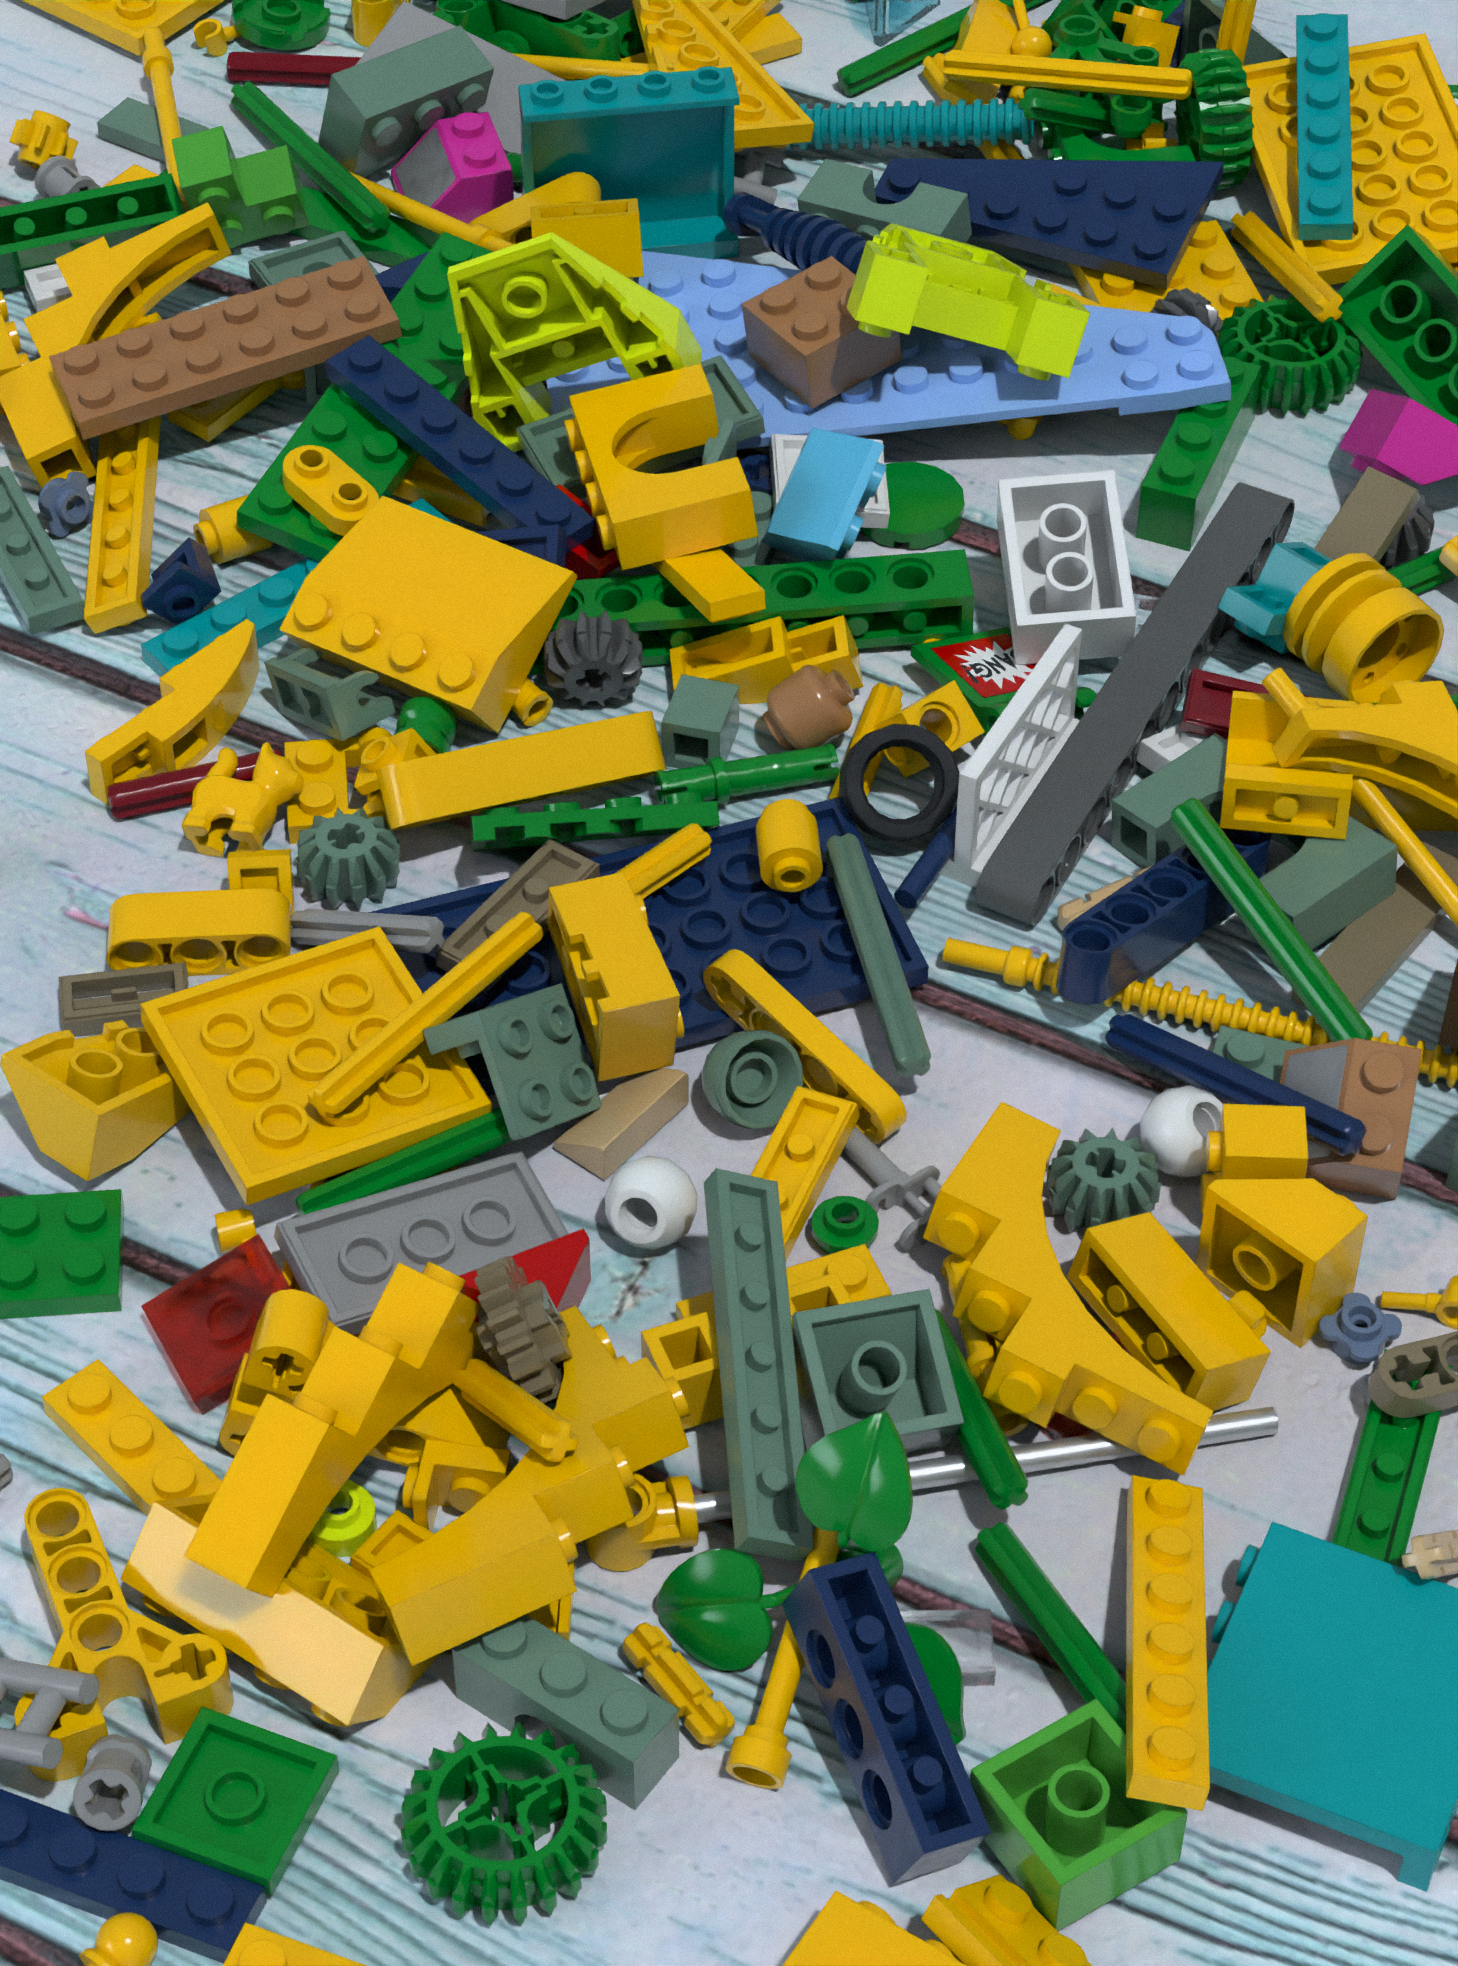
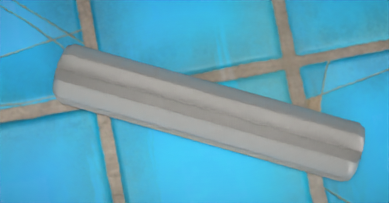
M307 908L304 911H295L291 915L290 920L292 925L291 938L298 944L320 946L378 926L381 927L395 951L429 953L430 951H439L445 943L442 935L444 924L437 917Z

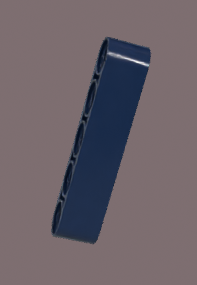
M1221 828L1258 879L1265 875L1271 833ZM1184 844L1068 923L1063 931L1056 988L1063 997L1075 1003L1090 1005L1106 1001L1234 911V909L1186 844Z

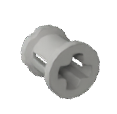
M54 156L46 160L38 169L34 180L35 188L43 198L100 188L89 176H81L74 162L65 156Z
M111 1734L99 1738L90 1746L83 1774L80 1775L73 1791L74 1808L77 1815L87 1825L98 1830L115 1831L126 1827L136 1819L143 1803V1790L147 1785L152 1766L149 1752L142 1743L135 1738H125L118 1734Z

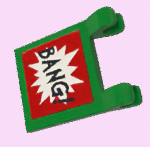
M1008 627L912 645L910 654L942 686L953 680L956 681L984 729V737L1037 664L1015 665L1011 630ZM1077 687L1075 719L1081 720L1084 715L1083 708L1089 707L1097 696L1091 688Z

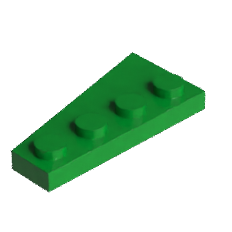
M682 792L665 795L666 804L642 806L641 797H622L604 800L605 808L580 809V802L543 805L544 812L519 813V807L482 810V816L471 817L472 851L543 845L549 839L560 844L675 834L690 823H696L702 830H707L720 826L718 801L703 802L702 792Z

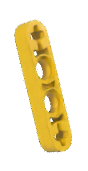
M731 949L704 970L703 980L712 999L745 1031L760 1029L778 1034L796 1049L803 1066V1085L805 1087L858 1103L860 1117L855 1126L874 1144L882 1143L906 1122L907 1113L905 1106L894 1089L743 951Z

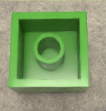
M1097 1698L971 1769L970 1782L991 1831V1834L984 1841L1018 1886L1027 1893L1038 1912L1057 1931L1067 1927L1180 1860L1188 1811L1183 1807L1126 1797V1734Z

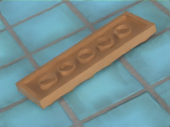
M361 256L352 260L337 262L330 267L299 277L287 278L280 283L246 294H237L227 300L199 309L184 311L174 317L139 328H130L120 334L86 345H77L67 351L51 355L49 359L54 376L82 439L86 440L326 362L327 359L368 335L382 344L402 337L395 311L366 258Z

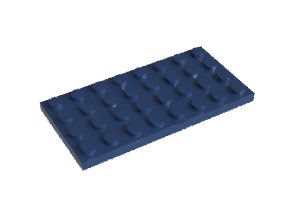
M841 797L806 805L809 812L817 820L823 864L822 875L812 886L797 892H782L772 889L764 883L760 874L756 839V824L760 817L703 830L708 832L712 840L710 854L643 899L648 917V927L680 994L679 1008L684 1024V1037L676 1039L675 1048L744 1031L712 999L703 980L704 970L731 949L743 951L811 1013L872 998L826 858L828 850L826 842L833 835L841 837L851 833L859 839L908 987L911 988L928 983L929 966ZM662 841L588 859L600 864V877L611 875ZM509 878L369 913L437 917L444 924L442 935L446 940ZM550 930L487 993L482 990L447 1020L449 1021L506 1000L562 983L569 1006L574 1014L575 1024L591 1070L594 1069ZM396 951L422 993L448 973L436 966L435 951H430L429 953ZM479 1053L464 1058L488 1096L496 1095L483 1054Z

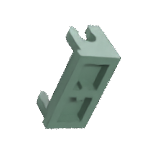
M302 648L281 660L273 657L264 662L281 715L340 741H344L396 713L392 698L387 696L376 698L360 691L364 686L375 683L379 679L378 674L363 670L341 679L333 673H321L307 667L306 665L309 662H316L323 656V652L315 648Z

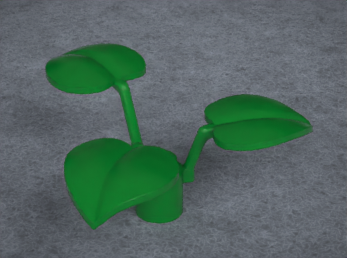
M880 1411L853 1425L832 1432L813 1444L803 1455L798 1465L796 1492L801 1508L812 1524L822 1530L838 1531L837 1545L845 1550L837 1555L836 1562L876 1552L890 1589H892L900 1581L903 1574V1559L894 1544L901 1539L908 1528L913 1507V1492L909 1464L901 1438L890 1415L886 1411ZM715 1548L690 1557L670 1573L660 1589L656 1609L664 1627L696 1660L718 1670H739L755 1663L767 1651L772 1641L773 1625L766 1609L781 1606L797 1584L772 1594L762 1595L763 1574L758 1562L752 1556L735 1551V1549ZM904 1622L954 1744H958L966 1737V1729L963 1718L964 1683L957 1657L947 1641L932 1628L917 1623Z

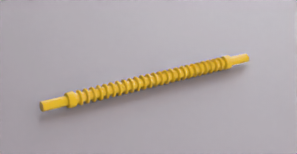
M950 937L946 940L942 957L943 962L1001 975L1006 984L1017 987H1024L1027 982H1031L1034 989L1040 991L1043 985H1048L1051 987L1053 995L1059 994L1056 983L1060 958L1057 962L1049 961L1048 953L1045 952L1040 955V958L1033 957L1031 949L1015 945L1009 951ZM1149 977L1145 983H1140L1136 979L1104 1001V1005L1107 1008L1111 1007L1114 1002L1122 1003V1010L1124 1012L1129 1011L1131 1006H1137L1142 1016H1146L1149 1010H1154L1157 1012L1159 1020H1164L1167 1014L1175 1016L1177 1024H1182L1185 1018L1193 1020L1194 1028H1200L1202 1023L1211 1024V1031L1214 1033L1218 1032L1222 1025L1307 1046L1332 1042L1321 1026L1316 1023L1313 1015H1310L1307 1020L1298 1019V1012L1293 1010L1289 1016H1283L1280 1014L1278 1006L1273 1007L1271 1012H1265L1262 1010L1260 1002H1256L1253 1008H1248L1244 1006L1243 998H1238L1235 1004H1230L1226 1002L1225 994H1220L1217 1000L1210 999L1207 990H1202L1199 995H1193L1188 985H1185L1181 991H1175L1170 981H1167L1163 987H1158L1155 985L1153 977ZM1386 1031L1382 1032L1380 1037L1371 1038V1041L1422 1049L1418 1075L1419 1073L1428 1075L1429 1083L1433 1084L1437 1078H1444L1447 1080V1086L1452 1088L1458 1082V1056L1444 1053L1443 1045L1438 1044L1435 1050H1429L1425 1048V1041L1419 1040L1416 1046H1411L1407 1044L1406 1036H1401L1398 1042L1389 1040V1034Z

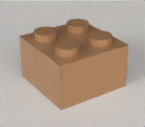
M832 256L813 264L810 268L776 286L768 288L763 293L741 304L749 357L812 409L902 360L899 332L892 330L891 337L884 338L866 333L858 328L859 321H856L846 308L856 275Z

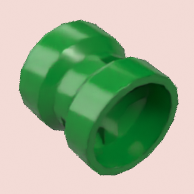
M415 697L402 705L395 734L413 728L436 754L450 752L449 746L453 743L458 727L457 714L448 704L439 699Z

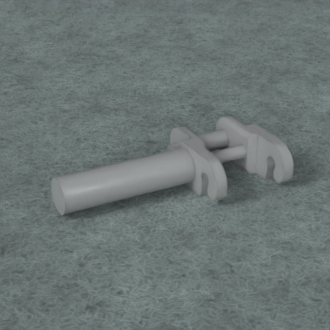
M855 1126L843 1151L879 1185L871 1191L865 1202L870 1204L876 1213L879 1211V1202L886 1210L895 1205L903 1207L909 1203L922 1217L910 1223L903 1230L899 1243L906 1251L914 1247L915 1237L921 1245L926 1244L929 1241L924 1239L923 1235L934 1204L927 1208L918 1197L928 1192L936 1200L942 1187L937 1182L940 1171L935 1166H928L909 1176L905 1171L902 1172Z

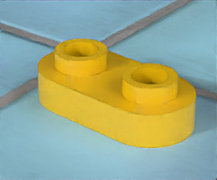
M317 445L300 446L291 450L283 460L282 483L285 491L335 534L345 536L379 500L375 488L327 448Z

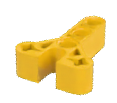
M288 1289L275 1292L267 1299L256 1325L249 1354H244L235 1376L220 1431L219 1441L221 1445L233 1456L236 1455L267 1393L292 1405L298 1391L301 1392L334 1326L337 1327L329 1320V1310L326 1304L317 1296L306 1291ZM452 1384L428 1397L402 1418L367 1455L405 1467H419L426 1439L507 1449L510 1433L461 1397V1389Z
M66 1488L49 1489L36 1495L26 1508L24 1514L25 1527L34 1566L61 1637L48 1666L94 1674L99 1681V1691L96 1699L90 1704L67 1701L48 1734V1737L57 1738L61 1741L63 1747L62 1758L53 1769L26 1764L31 1774L41 1780L51 1782L68 1780L83 1774L90 1746L99 1738L108 1736L106 1722L102 1714L103 1710L110 1702L121 1697H138L147 1702L152 1710L165 1745L185 1737L201 1707L228 1716L231 1713L234 1698L226 1650L222 1644L206 1634L193 1633L182 1635L129 1609L89 1504L83 1495L73 1489ZM87 1589H89V1590L86 1591V1592L76 1593V1592L81 1591V1590H87ZM112 1646L107 1650L95 1651L101 1647ZM25 1693L18 1701L14 1712L16 1728L35 1695Z

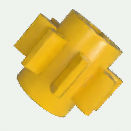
M34 110L31 120L23 118V121L17 119L9 143L19 146L18 161L38 170L46 160L54 156H65L72 161L78 141L69 138L68 131L71 125L69 122L50 113Z

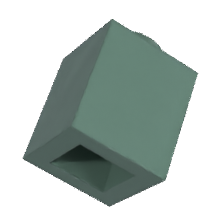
M681 675L662 720V752L666 766L682 769L706 765L707 758L719 756L722 757L724 762L727 760L739 730V685Z

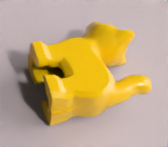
M265 742L261 747L253 770L252 781L232 778L238 767V757L233 749L226 747L219 751L216 764L209 770L206 777L196 785L193 791L192 809L186 814L181 827L186 838L192 841L198 853L223 857L225 844L222 838L225 834H228L233 840L239 841L236 851L265 850L263 841L275 821L278 806L298 795L303 788L304 781L303 776L294 769L290 759L275 754L269 742Z

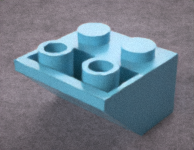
M812 428L805 439L761 542L804 562L832 560L833 557L843 559L846 551H850L864 518L855 515L857 507L865 508L869 498H873L887 468L886 465L878 462L885 445L870 439Z

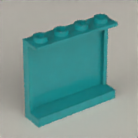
M706 66L692 71L668 73L649 71L642 75L620 77L598 75L584 80L560 82L542 80L535 84L518 85L523 195L565 174L584 172L593 176L598 181L601 188V201L638 199L642 251L707 259L739 257L738 235L729 232L723 221L725 206L731 197L734 196V105H739V94L732 67L717 68Z
M1272 1521L1261 1548L1251 1544L1248 1545L1235 1582L1236 1586L1243 1588L1237 1604L1227 1600L1224 1601L1211 1636V1642L1219 1644L1213 1660L1207 1659L1210 1783L1404 1856L1397 1881L1427 1892L1458 1809V1588L1433 1579L1421 1580L1417 1573Z

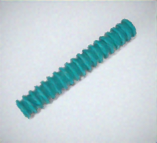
M992 98L989 104H983L981 99H975L973 104H967L965 99H959L957 105H951L950 100H943L941 105H935L933 100H927L925 106H919L918 101H911L909 106H903L902 101H895L894 106L887 107L885 101H880L878 107H871L870 102H863L862 107H855L854 102H848L846 108H840L838 103H831L830 108H824L822 103H816L813 109H808L805 103L800 104L799 107L815 123L811 142L793 143L785 148L786 151H791L794 145H799L800 150H808L809 145H815L817 150H823L825 145H831L833 150H838L841 144H846L848 149H855L856 144H862L864 149H870L874 143H878L881 149L887 148L888 143H894L896 148H902L904 143H910L912 148H918L920 142H926L927 147H934L935 142H942L943 147H950L953 141H958L960 147L966 146L967 141H974L975 146H982L983 141H990L991 146H997L999 140H1006L1007 145H1014L1015 140H1022L1023 145H1030L1034 137V120L1025 119L1023 110L1018 108V103H1015L1013 98H1007L1006 103L999 104L997 98Z

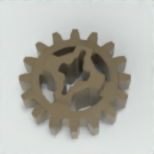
M505 1256L476 1269L478 1277L474 1279L481 1293L478 1296L481 1307L477 1313L479 1327L476 1330L484 1351L488 1352L498 1372L512 1382L518 1381L522 1389L546 1406L557 1402L564 1375L563 1361L573 1356L568 1346L567 1338L570 1335L563 1316L557 1311L545 1284L541 1280L528 1284L523 1268L517 1267L512 1256L509 1258Z

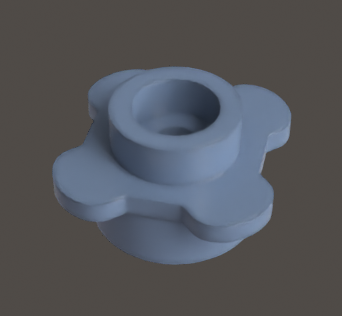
M72 471L66 479H52L44 485L40 492L38 500L39 510L43 517L50 521L49 531L55 536L65 537L70 533L71 528L79 523L92 522L94 502L90 500L86 489L88 478L81 472ZM71 499V506L69 509H66L67 503Z
M1350 1293L1344 1296L1342 1307L1333 1315L1323 1316L1319 1323V1333L1325 1340L1330 1341L1333 1351L1343 1360L1355 1364H1366L1378 1359L1384 1351L1386 1341L1399 1338L1402 1331V1323L1396 1315L1384 1314L1376 1305L1370 1302L1368 1296L1362 1293Z

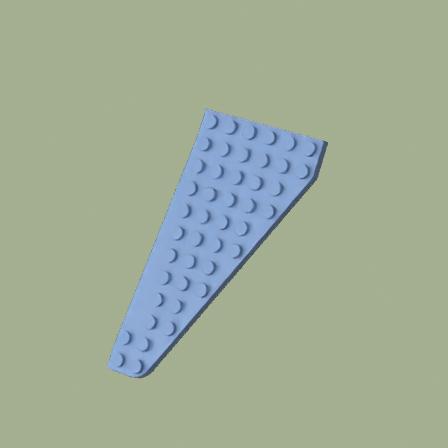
M642 251L644 277L633 278V281L680 309L702 349V361L721 355L763 416L765 433L737 442V450L770 446L771 434L809 435L812 428L851 436H862L1115 407L1118 409L1119 416L1176 410L1231 400V381L1216 337L1198 318L1083 305L1090 312L1069 378L1051 374L1049 381L1034 379L1018 372L1019 365L1004 350L912 326L909 335L899 332L902 352L901 361L812 409L749 357L741 306L742 303L763 293L768 288L802 272V270L731 262L727 259H707ZM617 356L547 379L548 393L552 398L551 415L570 409L569 396L631 381L619 357Z

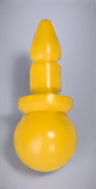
M1028 26L1021 29L1015 35L1012 42L1013 55L1048 58L1052 51V41L1049 34L1037 26ZM1011 85L1012 89L1009 92L1008 98H1013L1015 103H1018L1019 99L1024 98L1026 90L1032 87Z
M132 1912L119 1913L107 1919L100 1927L95 1940V1948H85L79 1957L85 1966H150L157 1954L158 1936L151 1922L142 1915Z

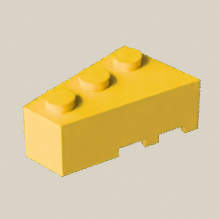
M624 872L549 887L547 924L598 1082L674 1065L676 1039L684 1037V1024L679 1008L680 994L648 927L647 912L641 895L633 894Z

